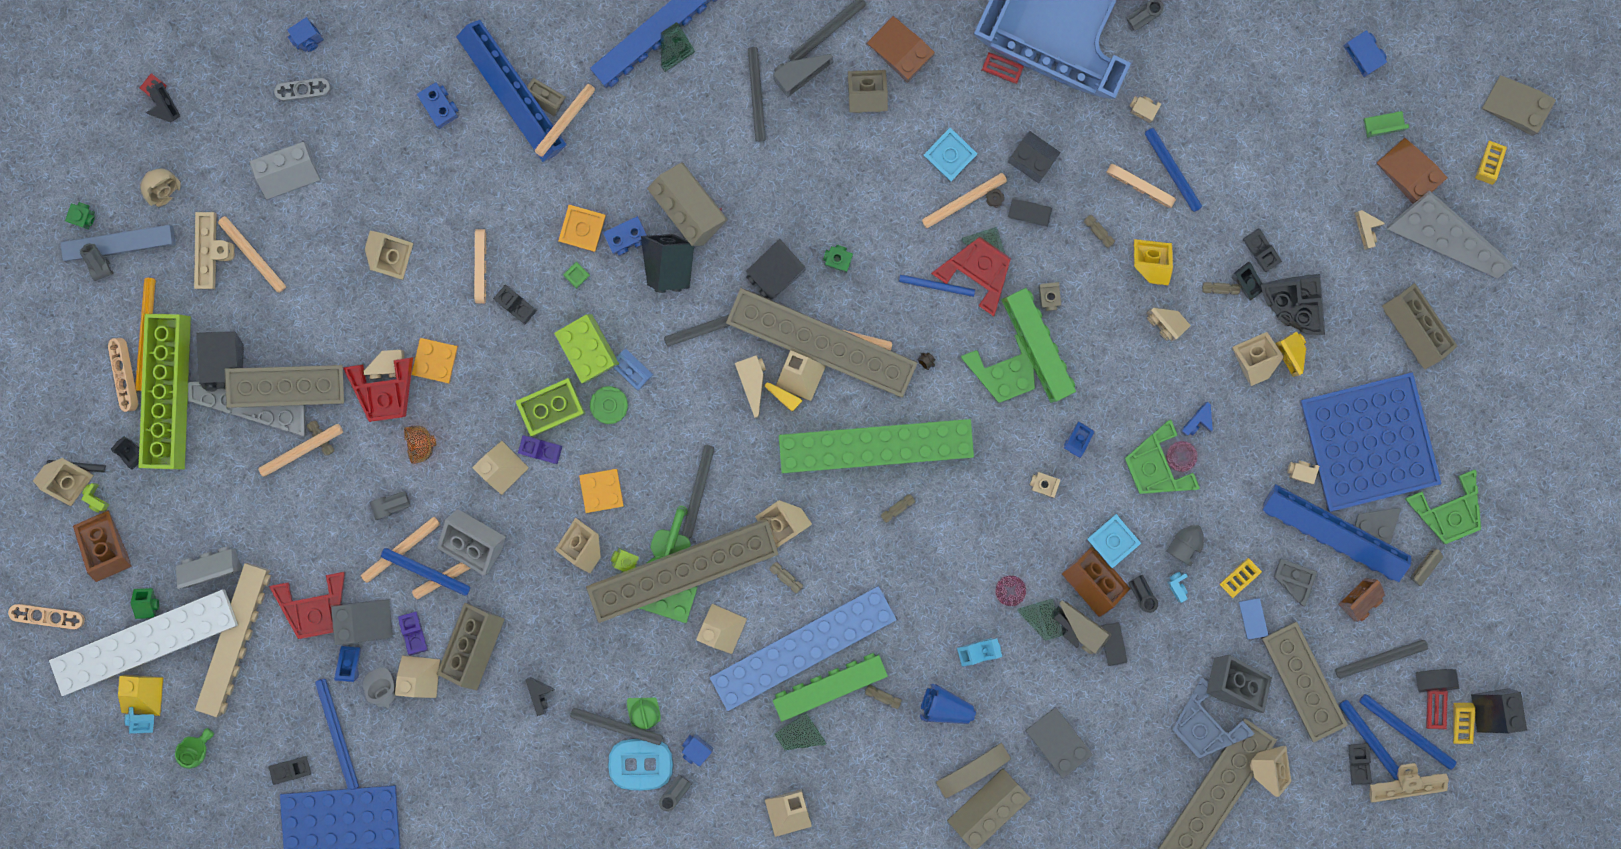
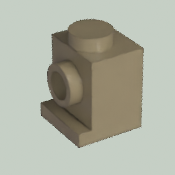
M1059 282L1039 285L1041 308H1046V311L1057 310L1058 306H1061ZM1049 293H1052L1054 295L1053 300H1049L1047 298V295Z

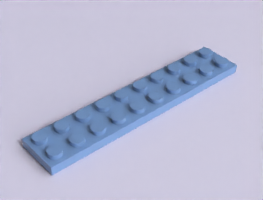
M879 586L709 678L727 711L896 621V618Z

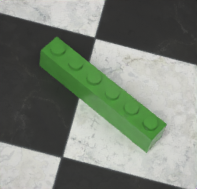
M1024 288L1001 299L1050 403L1057 402L1075 393V383L1066 372L1067 366L1060 359L1058 347L1050 338V330L1044 325L1041 319L1042 314L1033 303L1034 297L1027 288Z
M870 653L864 656V660L859 663L856 660L845 664L847 668L842 670L835 668L828 671L829 675L822 678L819 675L810 679L811 683L805 686L803 683L793 686V691L786 693L784 690L775 694L776 698L772 701L781 722L888 677L879 654Z

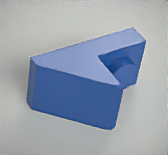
M1205 402L1180 430L1181 433L1185 436L1189 434L1194 435L1200 428L1198 426L1199 423L1209 432L1213 431L1211 404L1209 402Z
M1078 421L1066 440L1064 449L1081 458L1095 431Z
M341 646L334 677L335 681L354 682L359 677L360 647Z

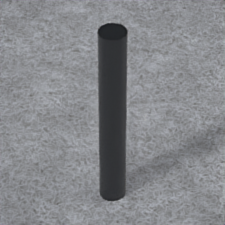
M47 460L46 464H49L56 460ZM71 462L86 471L105 473L106 465Z

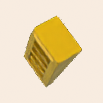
M1488 141L1475 179L1491 185L1496 182L1507 149L1506 146ZM1490 149L1500 152V155L1490 152ZM1488 156H1489V157H1492V158H1495V159H1497L1498 161L1495 162V161H1493V160H1490V159H1488ZM1488 164L1494 166L1495 169H1491L1489 167H1486L1485 165Z
M767 382L765 384V388L791 412L803 401Z
M1246 558L1219 585L1234 598L1262 571L1249 558ZM1248 566L1254 573L1250 574L1244 567ZM1240 571L1248 577L1246 580L1239 574ZM1234 576L1242 582L1241 585L1233 579ZM1229 581L1237 588L1235 591L1227 584Z
M1453 703V743L1473 744L1475 706L1473 703ZM1459 718H1469V721H1459ZM1459 726H1469V729H1459ZM1469 733V737H1467L1469 739H1458V734Z

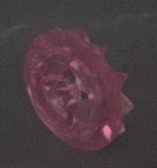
M1185 441L1172 444L1166 454L1167 463L1172 469L1179 472L1192 469L1197 462L1196 449L1192 444ZM1187 450L1185 457L1187 458L1188 462L1181 460L1178 463H1176L1179 457L1177 453H1175V451L1182 453L1183 451Z
M1005 576L996 585V597L1006 606H1016L1025 598L1026 586L1016 576ZM1016 584L1014 591L1018 596L1010 594L1005 598L1008 591L1004 586L1006 585L1011 588Z

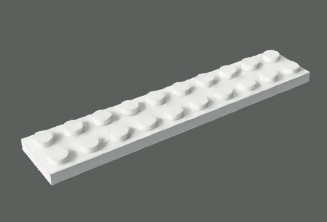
M220 590L49 660L61 696H66L236 627L238 623L226 591Z

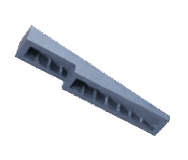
M171 225L60 242L63 261L83 259L80 255V249L88 243L95 244L102 256L176 245L174 228Z

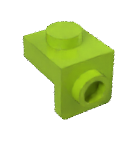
M91 483L84 488L82 492L84 496L81 500L88 503L89 508L95 512L106 511L110 504L94 496L99 485Z
M618 548L617 551L613 552L610 561L613 562L612 566L625 572L635 568L639 557Z

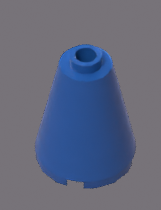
M930 684L932 688H927L921 704V709H924V715L920 714L921 720L925 722L969 724L970 721L974 720L976 710H974L973 705L937 684Z

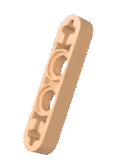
M1110 164L1106 172L1122 183L1132 185L1133 189L1140 193L1150 195L1151 199L1168 208H1172L1176 201L1173 196L1114 164Z
M475 229V304L486 303V280H484V273H486V261L484 260V254H486V229Z
M112 338L108 343V350L119 406L124 412L135 411L138 407V398L127 343L123 338ZM120 361H122V363H123V369H122V370L120 369V365H119V364H120ZM124 380L126 381V384H127L126 389H125L124 386H123V381H124Z
M15 604L8 611L10 619L16 622L67 629H79L85 622L83 614L76 611ZM19 607L21 612H28V614L20 615L17 618L14 610H17ZM35 610H39L42 613V618L39 621L33 618ZM55 612L61 615L59 623L52 621V615ZM75 615L77 619H80V622L76 623L75 626L74 622L65 621L66 618H74Z

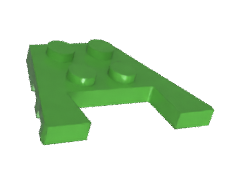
M1018 334L1014 335L1021 354L990 367L984 368L977 350L961 356L962 360L998 403L1035 389L1034 367Z
M1172 420L1165 422L1124 458L1139 494L1200 489L1194 473L1174 480L1161 449V442L1178 436Z
M1475 469L1458 476L1465 495L1435 508H1429L1423 492H1418L1405 498L1406 502L1443 544H1448L1481 530L1477 496L1478 486L1476 484L1477 472Z

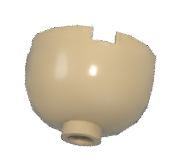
M162 168L154 169L147 172L140 184L141 194L150 206L156 205L161 207L173 198L169 196L176 189L180 190L181 183L172 172Z

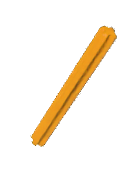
M148 277L144 279L135 382L136 391H142L145 314H153L156 280Z

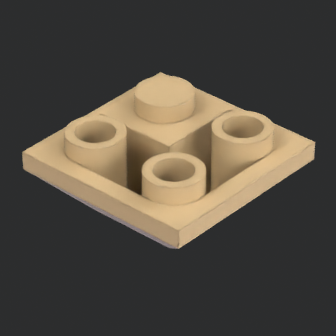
M1152 308L1146 312L1148 315L1147 320L1153 326L1157 325L1161 331L1159 333L1166 341L1168 339L1171 342L1176 340L1191 326L1179 311Z
M790 350L776 386L811 401L826 366Z
M802 789L765 799L775 837L812 827Z

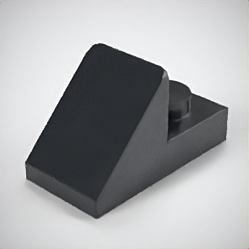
M162 82L148 89L152 101L157 106L148 110L147 114L170 123L180 117Z
M1247 262L1233 273L1232 279L1240 285L1245 296L1250 301L1262 292V282L1251 262Z
M532 677L525 679L537 716L545 714V709L548 708L545 697L542 698L541 695L555 689Z

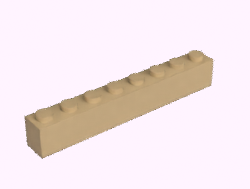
M244 563L231 602L238 626L220 634L195 708L196 711L214 717L225 714L228 703H226L227 696H230L234 689L232 684L233 678L238 676L240 671L239 661L246 654L247 649L244 648L246 640L249 641L252 636L253 630L250 629L252 622L255 623L259 612L256 611L258 604H262L265 593H263L264 587L268 586L271 580L270 570L250 563Z

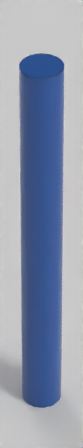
M900 275L899 278L901 283L972 297L975 294V289L905 275Z

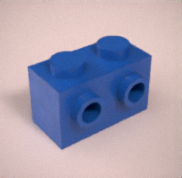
M307 17L287 29L290 34L288 39L292 45L298 50L301 48L304 52L315 50L318 47L317 44L324 40L315 25Z
M1367 30L1343 45L1363 77H1366L1387 63L1385 52L1377 47L1374 35L1368 33Z
M435 82L419 92L417 96L435 125L440 129L458 118L456 112L459 110L453 101H448L446 96L449 94L443 85L439 86Z
M638 216L603 232L614 255L618 254V256L629 252L628 248L634 245L636 248L642 246L641 236H647Z
M697 734L693 737L689 735L682 744L684 747L682 750L683 758L690 764L694 762L699 767L713 751V747Z

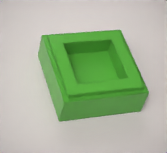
M577 262L563 274L576 289L590 276Z

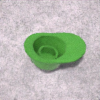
M656 697L627 699V709L632 726L646 730L661 721Z

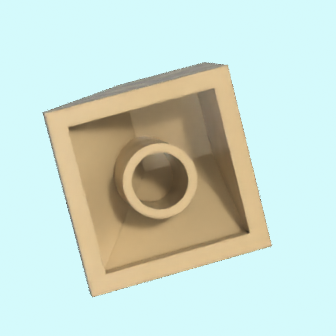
M370 231L365 246L370 270L403 280L413 243L384 233Z
M1267 332L1232 347L1243 374L1251 386L1269 379L1283 359V354Z
M503 441L485 454L472 467L501 495L529 469Z
M60 458L44 465L33 482L41 491L72 506L94 475L68 460Z
M780 500L755 516L757 521L765 518L768 520L776 548L812 525L801 508Z
M575 518L555 550L575 566L591 573L601 558L599 535Z
M712 604L696 640L732 654L747 618Z
M402 655L396 679L395 695L436 698L439 678L437 672L440 666V659Z
M1280 746L1259 752L1251 760L1250 767L1254 773V778L1275 797H1279L1291 783L1287 747Z

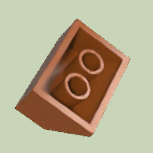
M1093 546L1070 564L1062 573L1098 617L1114 608L1131 589L1118 573L1106 563Z

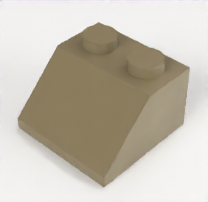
M886 70L848 71L850 113L888 111Z

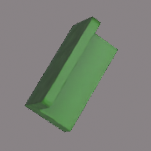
M1402 111L1364 118L1367 138L1405 131L1409 128V124L1404 122Z

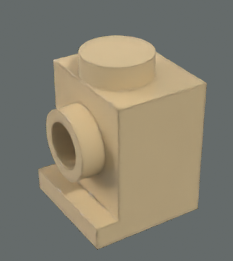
M1135 96L1130 104V107H1132L1130 113L1151 123L1161 103L1158 102L1155 105L1153 104L1154 101L1146 96H1143V98Z
M1299 460V463L1290 462L1287 473L1290 474L1289 478L1314 484L1319 466L1312 465L1311 468L1310 463Z
M1037 472V475L1032 476L1029 485L1032 486V491L1055 498L1060 479ZM1042 481L1048 482V486L1046 488H1043L1041 486Z

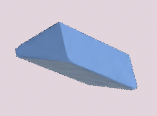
M624 349L616 357L619 365L614 367V369L637 391L653 376L627 349Z
M1260 598L1239 602L1247 639L1268 636Z

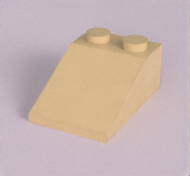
M756 355L735 363L755 419L759 418L764 379L763 371L766 370L762 358L758 359Z

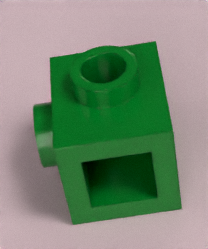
M78 202V205L71 203L65 221L89 230L90 226L94 223L95 212L89 210L90 206Z
M840 245L831 246L830 250L826 249L823 261H826L825 266L847 273L853 253L847 252V248Z
M153 588L133 589L130 604L135 619L154 618L160 604L159 599L155 597Z

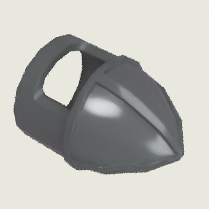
M1190 525L1181 529L1174 536L1175 538L1166 550V552L1190 567L1193 564L1190 558L1195 551L1201 553L1204 545V534L1199 525Z

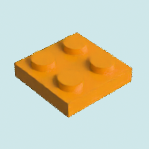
M568 205L558 241L596 252L606 215Z
M420 338L411 375L450 384L458 346Z
M618 469L579 475L586 513L624 507Z

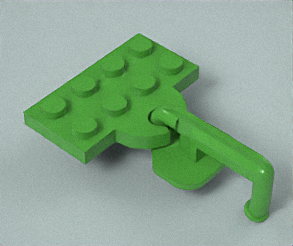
M685 506L677 508L670 531L661 529L654 534L650 548L655 557L651 558L647 563L691 547L690 540L686 536L679 534L683 518L688 512ZM698 586L645 605L639 609L687 623Z

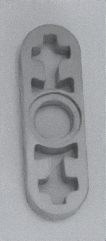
M324 78L285 82L278 84L275 87L274 93L281 101L322 97L330 93L331 85ZM321 82L327 86L323 89V92L319 89H313L314 94H311L312 87L310 83H313V87L320 86ZM294 85L293 91L295 96H293L292 92L286 93L285 97L279 94V91H282V87L286 90H292L291 86ZM300 85H307L308 92L305 95L298 93Z

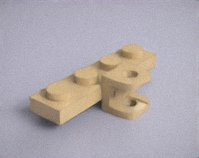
M195 212L194 289H215L216 261H231L235 257V245L233 243L216 240L217 213Z
M1415 763L1401 765L1398 768V780L1370 785L1369 796L1371 803L1444 792L1448 789L1449 779L1447 774L1420 777L1418 776V768Z

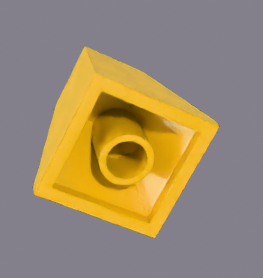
M1134 239V267L1149 283L1169 285L1173 270L1172 243Z
M1294 332L1275 343L1283 354V361L1292 377L1303 374L1306 347L1304 345L1306 341L1302 334Z
M119 676L118 699L121 713H128L129 707H133L134 714H154V716H160L163 677Z

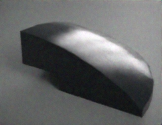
M1320 274L1285 278L1261 284L1262 293L1268 307H1271L1282 323L1299 329L1302 333L1325 335Z

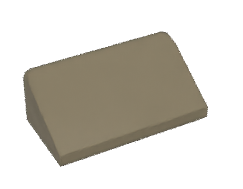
M535 78L527 86L540 107L555 116L566 97Z
M1434 548L1431 549L1410 579L1419 586H1422L1442 560L1443 554L1441 551Z

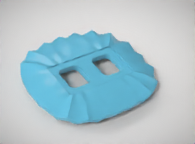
M640 739L622 740L613 746L609 754V776L613 783L622 789L643 791L661 788L668 783L673 774L672 753L668 745L663 742L660 745H656ZM627 758H635L637 760V769L635 771H627L625 769V760ZM646 758L656 759L655 770H645Z

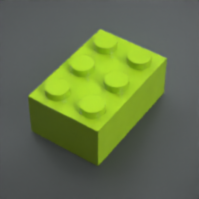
M586 314L554 333L581 383H587L619 365L592 314Z
M570 378L515 401L531 437L586 414Z

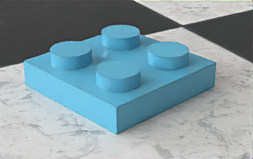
M949 128L923 156L952 182L976 157L977 153L957 133Z
M1117 514L1087 538L1088 542L1111 568L1115 567L1141 544Z

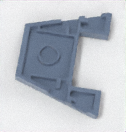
M1204 678L1200 679L1173 728L1178 737L1199 759L1255 734L1244 721L1240 722L1232 731L1226 733L1201 706V702L1209 696L1206 693L1208 682Z

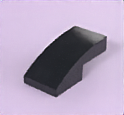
M1012 198L1008 217L1048 227L1052 208Z
M1258 228L1243 238V241L1265 272L1282 262L1261 229Z
M506 284L493 298L524 325L537 311Z
M1058 606L1053 611L1054 619L1063 626V637L1078 648L1079 640L1064 611Z
M1120 623L1102 625L1103 629L1112 634L1104 645L1108 666L1127 663Z
M1456 669L1415 672L1419 693L1433 690L1442 692L1460 689Z
M1369 744L1348 745L1351 785L1371 784Z
M307 756L268 766L273 785L311 775Z

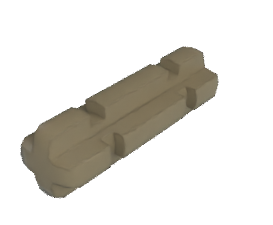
M1089 215L1084 220V223L1091 227L1090 230L1099 240L1103 241L1107 248L1114 244L1115 240L1111 235L1108 236V232L1099 222H1096L1093 215Z
M1204 282L1202 292L1238 295L1240 294V285Z
M311 421L307 424V428L313 433V437L323 432L322 429H319L320 426L317 421ZM329 441L319 446L322 447V452L325 456L334 452V448L332 445H329Z
M908 494L904 497V500H900L890 507L889 511L882 513L881 518L884 522H889L893 516L896 517L907 509L908 505L914 504L915 499L911 494Z
M775 562L769 570L774 575L777 574V577L788 587L790 585L793 592L798 593L802 589L803 584L799 581L796 582L794 576L785 568L782 569L778 562Z
M868 685L865 690L866 695L873 696L874 699L887 705L890 704L895 709H898L901 705V699L893 698L892 695L880 689L876 690L874 686Z

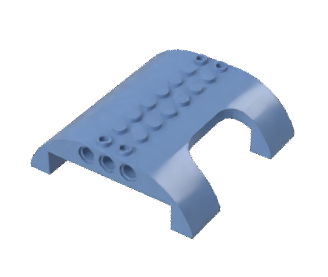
M989 0L974 32V35L981 42L1001 55L1062 84L1103 98H1116L1131 65L1130 62L1115 55L1112 58L1105 56L1099 47L1100 35L1117 0Z

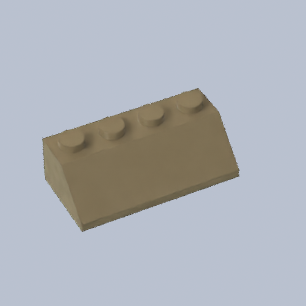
M683 162L659 175L647 188L691 246H703L728 220Z
M1415 283L1382 305L1385 314L1391 319L1397 332L1402 335L1407 347L1412 350L1418 363L1422 365L1424 370L1443 360L1458 347Z
M464 602L437 675L461 687L477 691L505 618Z
M1003 768L947 821L972 849H978L1031 798Z

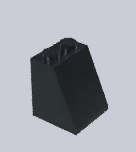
M1029 131L1011 155L1008 163L1039 184L1061 152Z
M674 234L641 236L647 286L655 289L654 291L658 293H665L666 290L680 292L682 289L690 288L694 246H691L687 240Z
M779 239L746 270L748 274L746 278L753 286L757 284L761 288L758 292L763 297L773 300L804 273L806 267L785 243Z
M235 331L197 333L199 384L206 391L225 389L224 369L243 368L244 344Z
M1507 688L1471 694L1472 703L1475 706L1477 732L1515 733L1527 731L1520 691Z

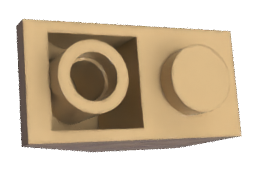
M404 350L381 351L364 370V375L370 376V379H381V375L388 374L389 378H396L393 360L404 359Z

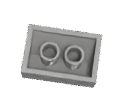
M305 142L249 161L256 181L266 200L320 181L309 146Z
M457 509L445 520L437 549L486 576L501 553L506 537Z
M227 546L218 549L217 554L211 555V552L201 554L198 560L193 561L192 558L182 560V565L176 566L178 589L188 588L242 571L236 549H230Z

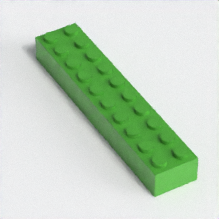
M971 419L779 435L782 473L974 458Z

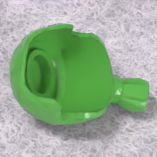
M206 728L199 738L185 737L176 746V762L181 767L187 769L199 766L206 756L207 748L205 743L213 737L214 732Z

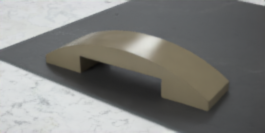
M1000 743L953 773L951 772L936 781V784L946 799L989 775L1011 760L1003 744Z

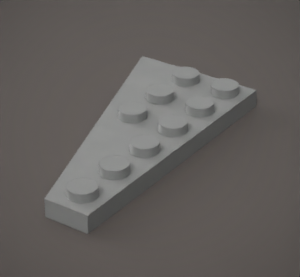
M1430 190L1387 227L1388 230L1496 278H1499L1512 268L1513 263Z
M188 382V401L306 437L305 405L226 408L225 389L206 391L199 382Z

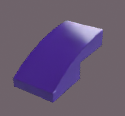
M523 435L518 454L558 464L563 446Z
M412 612L399 616L398 620L401 633L405 639L408 655L411 656L428 651L418 613Z

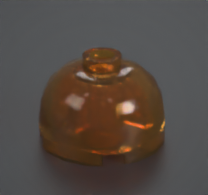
M415 425L404 428V440H407V453L411 464H418L429 459L433 454V447L436 446L435 436L430 435L429 431L423 426Z

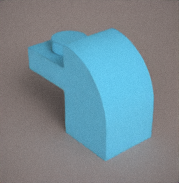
M989 638L957 648L962 666L974 665L986 660L1002 657L1001 647L997 638Z

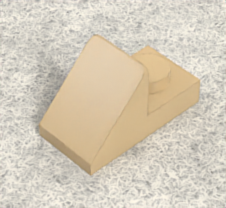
M1362 210L1356 212L1355 217L1364 250L1375 247L1377 238L1375 232L1371 231V228L1382 226L1385 223Z

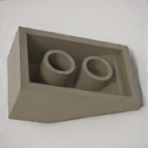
M1500 75L1482 109L1533 136L1540 131L1556 99L1540 90Z
M1061 600L1059 604L1079 642L1083 644L1081 648L1089 654H1099L1112 634L1071 604Z

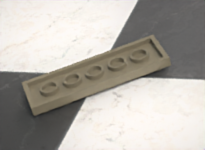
M343 365L224 369L226 408L344 404Z
M1295 621L1268 636L1262 637L1261 639L1311 741L1314 743L1347 727L1348 724L1298 623Z

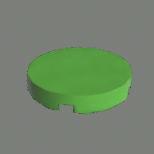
M612 386L602 387L592 395L590 411L599 422L615 424L626 415L628 400L620 389Z

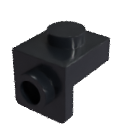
M123 436L115 443L111 451L117 454L128 468L133 470L139 464V447L132 440Z

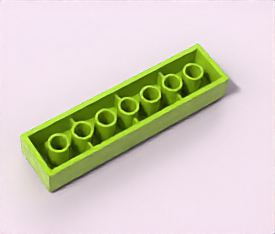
M145 314L139 468L185 470L191 316L180 314Z

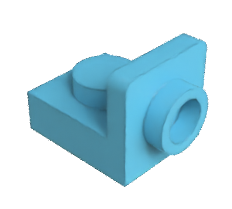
M1177 572L1170 576L1171 580L1167 583L1177 601L1182 603L1188 599L1186 596L1188 592L1185 586L1178 582L1188 576L1186 573L1181 574Z
M129 707L128 714L124 716L125 726H128L129 734L153 733L154 714L134 715L133 707Z

